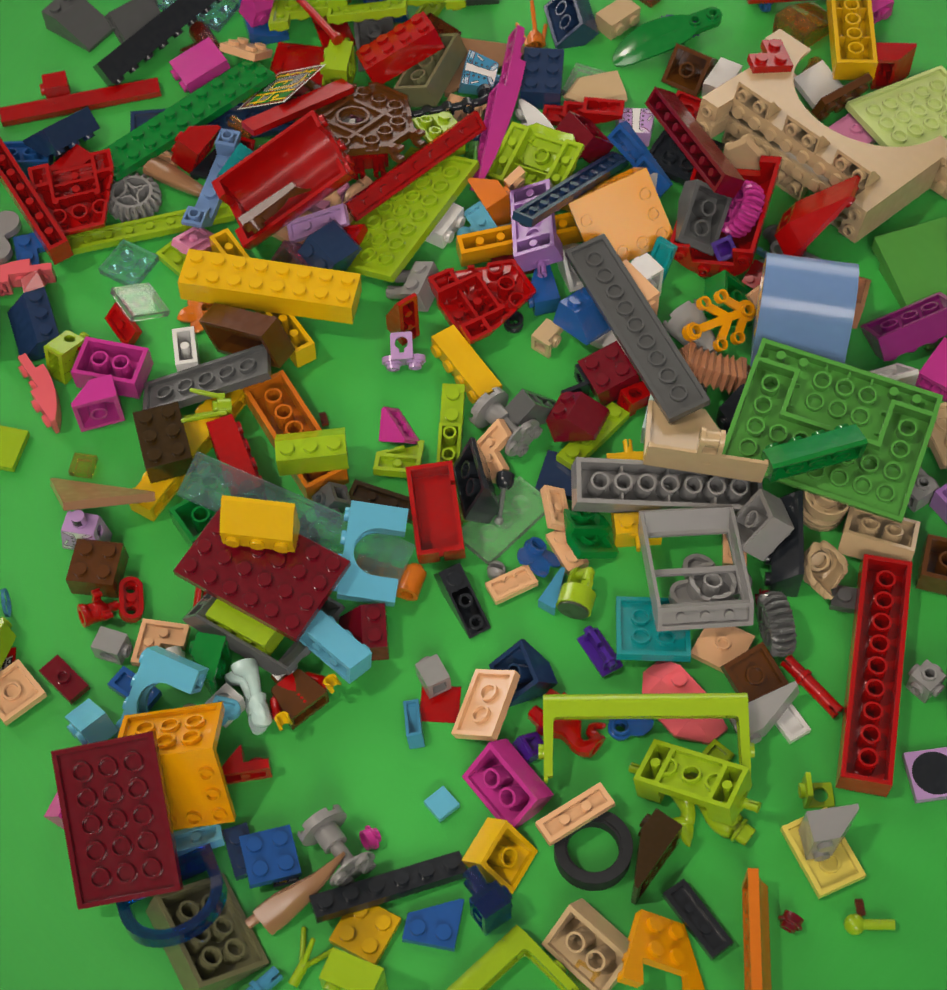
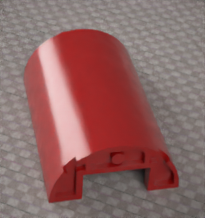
M311 110L211 182L218 198L230 206L239 225V228L235 230L236 235L245 249L252 250L355 178L353 167L356 164L352 157L346 154L345 150H347L345 143L341 139L337 140L328 127L329 122L323 114L318 115L314 110ZM291 182H294L297 187L312 190L289 198L286 204L274 216L264 222L266 226L255 234L253 231L247 232L238 217Z
M761 155L759 160L760 170L735 168L744 180L753 181L761 186L764 190L765 198L763 201L765 204L762 206L763 211L760 213L756 226L752 227L751 232H747V235L741 238L732 237L736 248L732 249L733 258L726 261H718L715 253L713 256H709L691 248L690 244H682L675 241L676 221L670 239L671 243L678 246L674 259L688 270L697 273L700 277H712L723 270H727L733 276L744 273L751 266L781 168L782 157ZM694 167L690 180L699 179L706 183ZM721 231L719 239L728 235Z

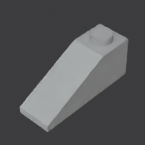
M796 681L748 703L750 743H754V745L759 743L762 737L766 736L799 695ZM729 719L737 734L736 720Z

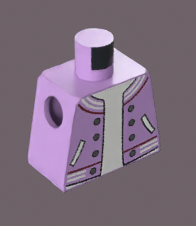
M624 108L623 118L616 120V126L620 122L627 120L644 145L648 147L654 128L655 116L646 108Z
M82 510L68 511L61 528L62 547L74 550L77 538L110 542L112 532L99 515L84 513Z

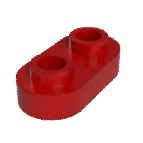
M128 576L119 583V615L123 621L135 623L142 618L144 612L143 584L140 579ZM131 589L134 592L128 593L127 590ZM130 610H132V611H134L135 613H134V614H129V613H127V612L130 611Z

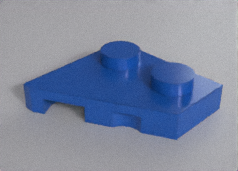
M457 899L408 913L402 942L455 952L465 903L464 899Z

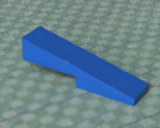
M628 121L620 122L607 138L633 167H646L649 175L658 173L656 191L659 198H661L673 185L672 181Z

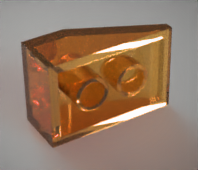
M814 1L789 5L775 15L772 32L774 33L781 29L807 47H810L829 34L827 11Z

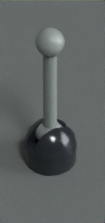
M499 471L496 474V485L501 489L500 509L497 517L494 519L496 525H502L504 522L502 513L505 492L514 484L515 475L509 471Z

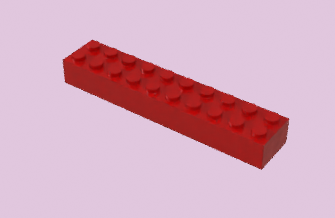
M864 554L860 563L835 788L887 797L892 788L913 564L911 561Z

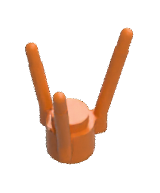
M530 0L533 30L529 32L527 38L524 34V46L543 48L546 46L547 24H544L541 34L537 30L534 0Z

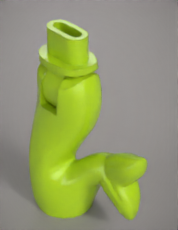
M689 775L685 776L689 780L695 779ZM670 796L681 811L679 817L672 819L683 825L681 839L686 846L690 847L696 819L695 804ZM697 805L708 826L715 833L730 839L732 842L736 840L745 846L756 831V829L747 824L748 820L746 818L743 820L740 813L732 827L708 819L706 807Z

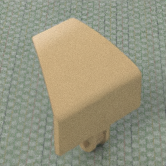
M653 400L648 401L643 465L762 483L769 466V460L764 459L763 461L722 454L726 440V430H720L706 409L701 408L669 424L657 403Z

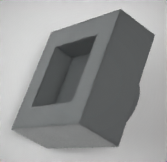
M838 585L837 588L831 589L832 596L834 597L830 600L829 610L853 614L857 588Z

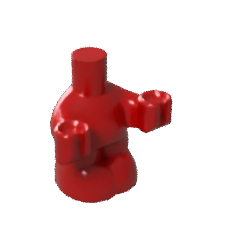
M100 588L91 590L93 603L77 605V613L82 626L86 628L93 623L113 618L112 612L119 610L118 601L107 604L101 599L103 594Z

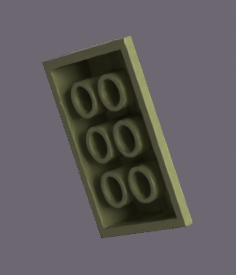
M224 873L184 885V889L181 891L155 895L146 909V913L184 990H224L268 966L270 963L253 929L247 926L245 922L247 918Z

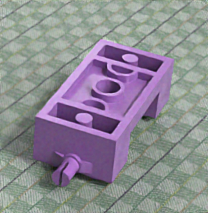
M550 179L523 186L510 192L513 257L523 272L537 268L539 278L547 276V265L564 260L563 245L556 234L555 213L533 227L520 225L519 222L512 220L513 211L554 187Z

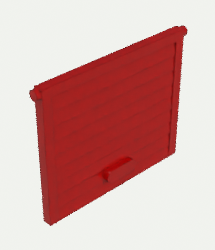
M278 42L270 70L276 76L280 72L318 66L321 62H324L325 48ZM319 70L309 80L322 86L323 74H320ZM303 85L292 96L299 97L304 95L309 89Z

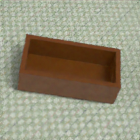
M214 303L199 320L216 350L220 353L230 355L263 344L271 357V366L281 368L295 351L290 336L286 334L280 319L275 316L231 307L227 304Z

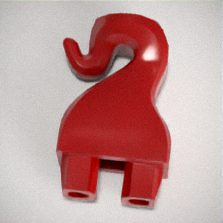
M550 689L546 694H560V693H558L557 691H555V690H553V689ZM536 705L528 712V719L536 726V731L543 736V710ZM555 720L553 723V738L564 741L571 751L578 756L591 758L605 741L606 737L597 732V730L605 729L606 724L602 722L590 723L586 728V735L589 739L583 740L581 736V720Z

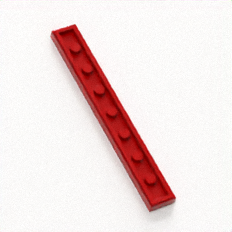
M158 77L1 107L0 117L2 126L6 127L73 114L87 106L90 110L161 97L162 95Z
M473 111L346 201L344 204L347 205V210L353 220L359 221L485 131L487 127L478 111Z

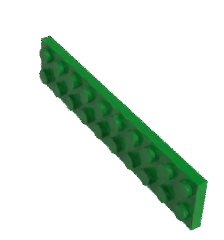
M244 59L152 119H149L141 126L104 148H110L115 168L113 180L116 182L120 181L145 165L150 159L159 156L173 147L176 143L174 140L180 131L185 132L189 126L207 125L276 80L275 73L258 61L253 62Z

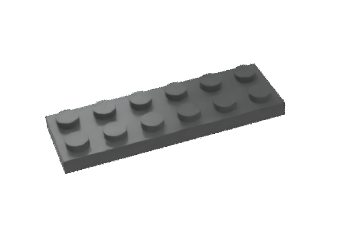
M261 344L145 382L143 410L177 401L181 409L213 398L192 393L189 391L190 388L226 394L271 379V357L264 345Z

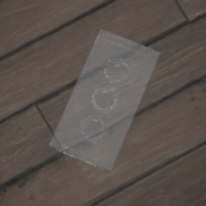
M522 477L516 478L513 486L505 492L502 513L503 524H495L494 519L497 515L494 516L490 524L469 521L462 527L464 546L487 565L492 561H496L545 515L541 493ZM500 494L496 497L498 502L500 501Z

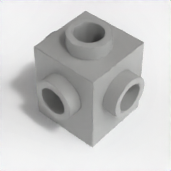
M928 659L921 665L915 664L908 672L910 678L905 688L924 704L932 696L937 697L945 688L943 682L947 675L943 673V670L938 665L932 664Z

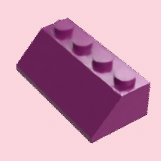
M942 292L935 293L861 325V330L875 355L884 362L893 361L904 353L914 352L918 347L935 343L939 338L946 336L947 295Z

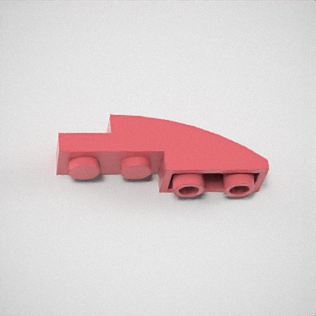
M29 258L0 265V297L13 295V288L22 287L21 278L38 269H41L47 284L56 283V274L52 263L32 265Z
M24 353L18 356L21 365L18 369L24 379L28 377L30 380L28 384L32 389L30 392L33 400L30 402L37 413L41 411L43 414L41 419L47 428L52 427L57 434L61 429L62 412L58 393L44 363L35 368L29 357Z

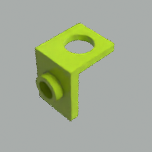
M805 772L802 782L798 783V795L803 800V808L834 807L832 783H812L811 772ZM816 789L824 790L828 796L827 800L824 802L816 801L813 791Z

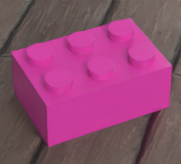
M85 337L71 370V375L76 387L83 388L90 379L112 374L118 395L140 399L144 383L147 381L154 363L149 348Z

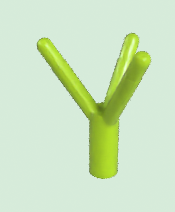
M305 926L301 928L299 963L288 982L298 988L307 969L328 957L332 950L331 948L308 961L315 938L310 939L306 949Z

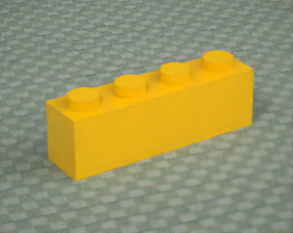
M454 324L431 336L432 346L430 349L435 358L439 357L445 371L454 376L456 384H465L467 398L472 404L476 403L484 393L490 395L493 392L492 388L500 387L502 389L500 381Z

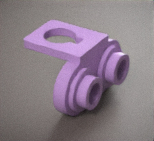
M412 332L390 333L391 355L382 357V365L386 367L387 371H399L402 365H407L410 370L422 369V365L426 362V356L424 354H413ZM404 337L408 340V345L404 348V352L400 353L395 342L398 338Z

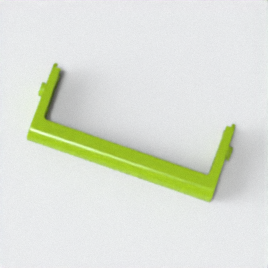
M747 693L543 694V744H538L539 759H544V783H548V778H553V723L555 720L735 719L739 764L749 767L751 774V758H755V745L750 743Z
M515 925L446 990H488L523 957H527L560 990H579V988L565 974L567 970L557 959L553 961L521 927Z

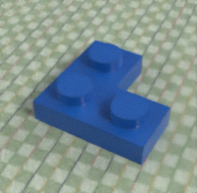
M34 232L13 237L17 260L30 258L32 265L40 264L39 253L46 251Z

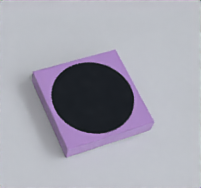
M947 747L903 753L902 758L914 802L922 803L947 799Z

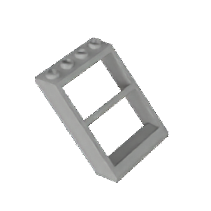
M733 506L640 510L638 534L657 632L753 625L754 599ZM727 534L733 565L654 570L648 538ZM735 573L741 600L661 605L656 577Z

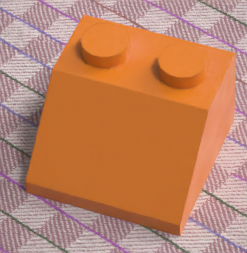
M469 178L467 181L497 227L509 224L511 222V191L506 185L502 187L498 180Z

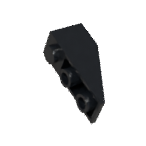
M460 563L434 574L445 600L469 639L491 628Z

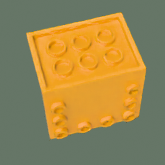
M633 167L611 177L561 208L571 212L583 243L601 234H605L622 261L625 259L630 261L635 257L652 251L658 237L661 236L670 241L673 233L646 167Z
M223 701L124 715L117 738L156 731L173 830L235 822L236 813L216 750L225 713Z

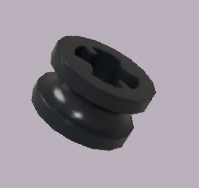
M517 311L504 322L505 330L510 333L520 332L523 329V315Z

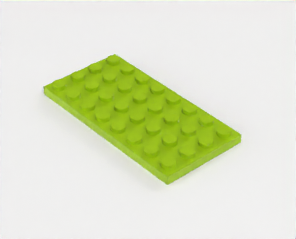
M410 147L404 155L405 159L420 150V148ZM450 155L359 221L353 220L350 225L365 224L368 232L359 245L362 248L346 271L393 283L469 183L467 180L472 178L480 168L479 161Z

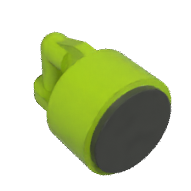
M576 567L570 571L567 583L562 584L556 602V607L560 613L573 619H585L591 615L596 599V593L592 589L595 574L594 568L586 567L582 569Z

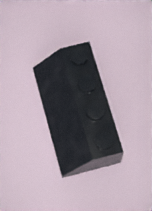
M799 490L780 497L794 529L775 548L774 552L764 560V565H768V572H765L764 586H768L769 591H782L786 597L798 596L804 576L803 491Z

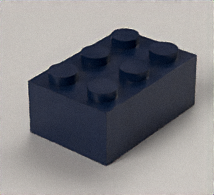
M525 47L523 61L526 62L520 87V99L543 110L544 104L560 105L564 49Z

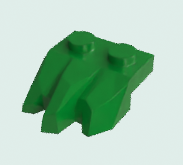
M564 508L567 544L577 559H609L617 556L619 551L608 536L612 527L599 512L588 514V512L571 511Z

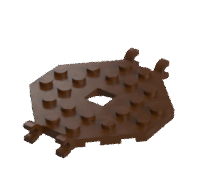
M308 80L304 87L309 90L304 94L322 86L315 84L312 80ZM369 82L368 86L357 87L356 83L351 84L354 86L353 94L314 110L318 115L323 114L329 122L328 127L337 140L341 139L347 147L345 152L350 156L388 153L395 162L400 164L405 160V156L400 154L404 150V145H402L404 141L411 139L412 143L420 149L426 145V141L420 139L425 135V130L414 128L412 123L408 95L378 82ZM291 95L285 102L294 99V97ZM350 115L364 119L358 123L343 122ZM301 117L294 119V122L299 120Z

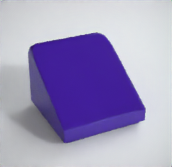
M731 234L711 243L718 261H726L733 258L732 249L736 248Z
M536 731L518 736L512 745L525 761L530 764L539 759L538 744H543V740Z

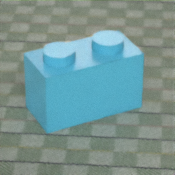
M89 698L65 716L69 722L67 726L68 731L82 745L108 740L118 732V729L106 712Z

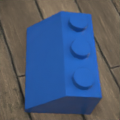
M585 287L559 301L553 323L586 346L611 331Z

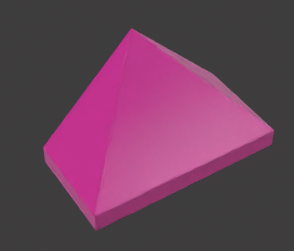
M384 406L381 409L379 441L417 444V441H420L398 408Z

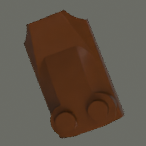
M291 182L238 217L247 232L253 231L255 234L266 226L264 222L274 216L286 204L289 198L312 190L297 187L294 182Z

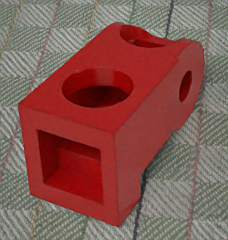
M643 381L637 382L620 390L617 405L630 413L629 417L636 414L637 410L648 405L650 392Z

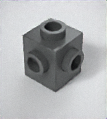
M329 481L312 496L317 516L335 520L345 512L346 507L351 506V499L346 485Z

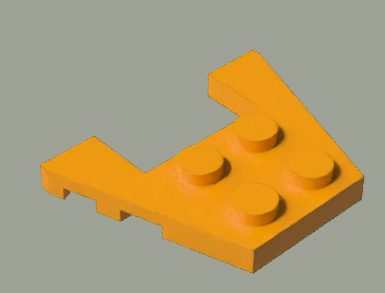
M643 909L635 913L628 937L630 943L627 952L623 954L621 962L624 964L622 971L618 972L617 982L635 988L644 984L643 964L681 976L682 990H705L685 924Z

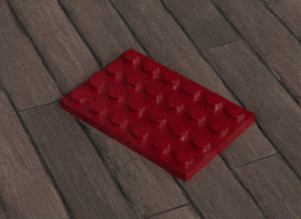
M219 508L173 570L174 574L297 643L351 566L350 561L301 534L298 536L295 552L279 553L271 549L254 550L246 546H227L223 544L219 533Z
M156 731L51 751L78 910L183 890Z

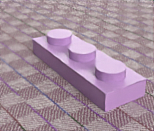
M341 203L296 218L287 225L289 241L294 244L306 240L310 234L333 220H336L342 227L349 226L347 205Z

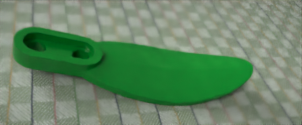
M708 7L690 15L665 16L644 23L633 30L618 45L613 55V63L617 67H625L671 51L675 48L676 43L683 45L694 35L718 27L721 24L722 12L716 7Z

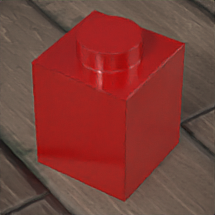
M65 70L41 75L43 83L39 84L42 96L46 95V98L71 94Z

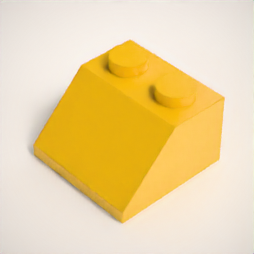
M488 817L461 861L477 876L505 892L513 894L538 850L507 820Z

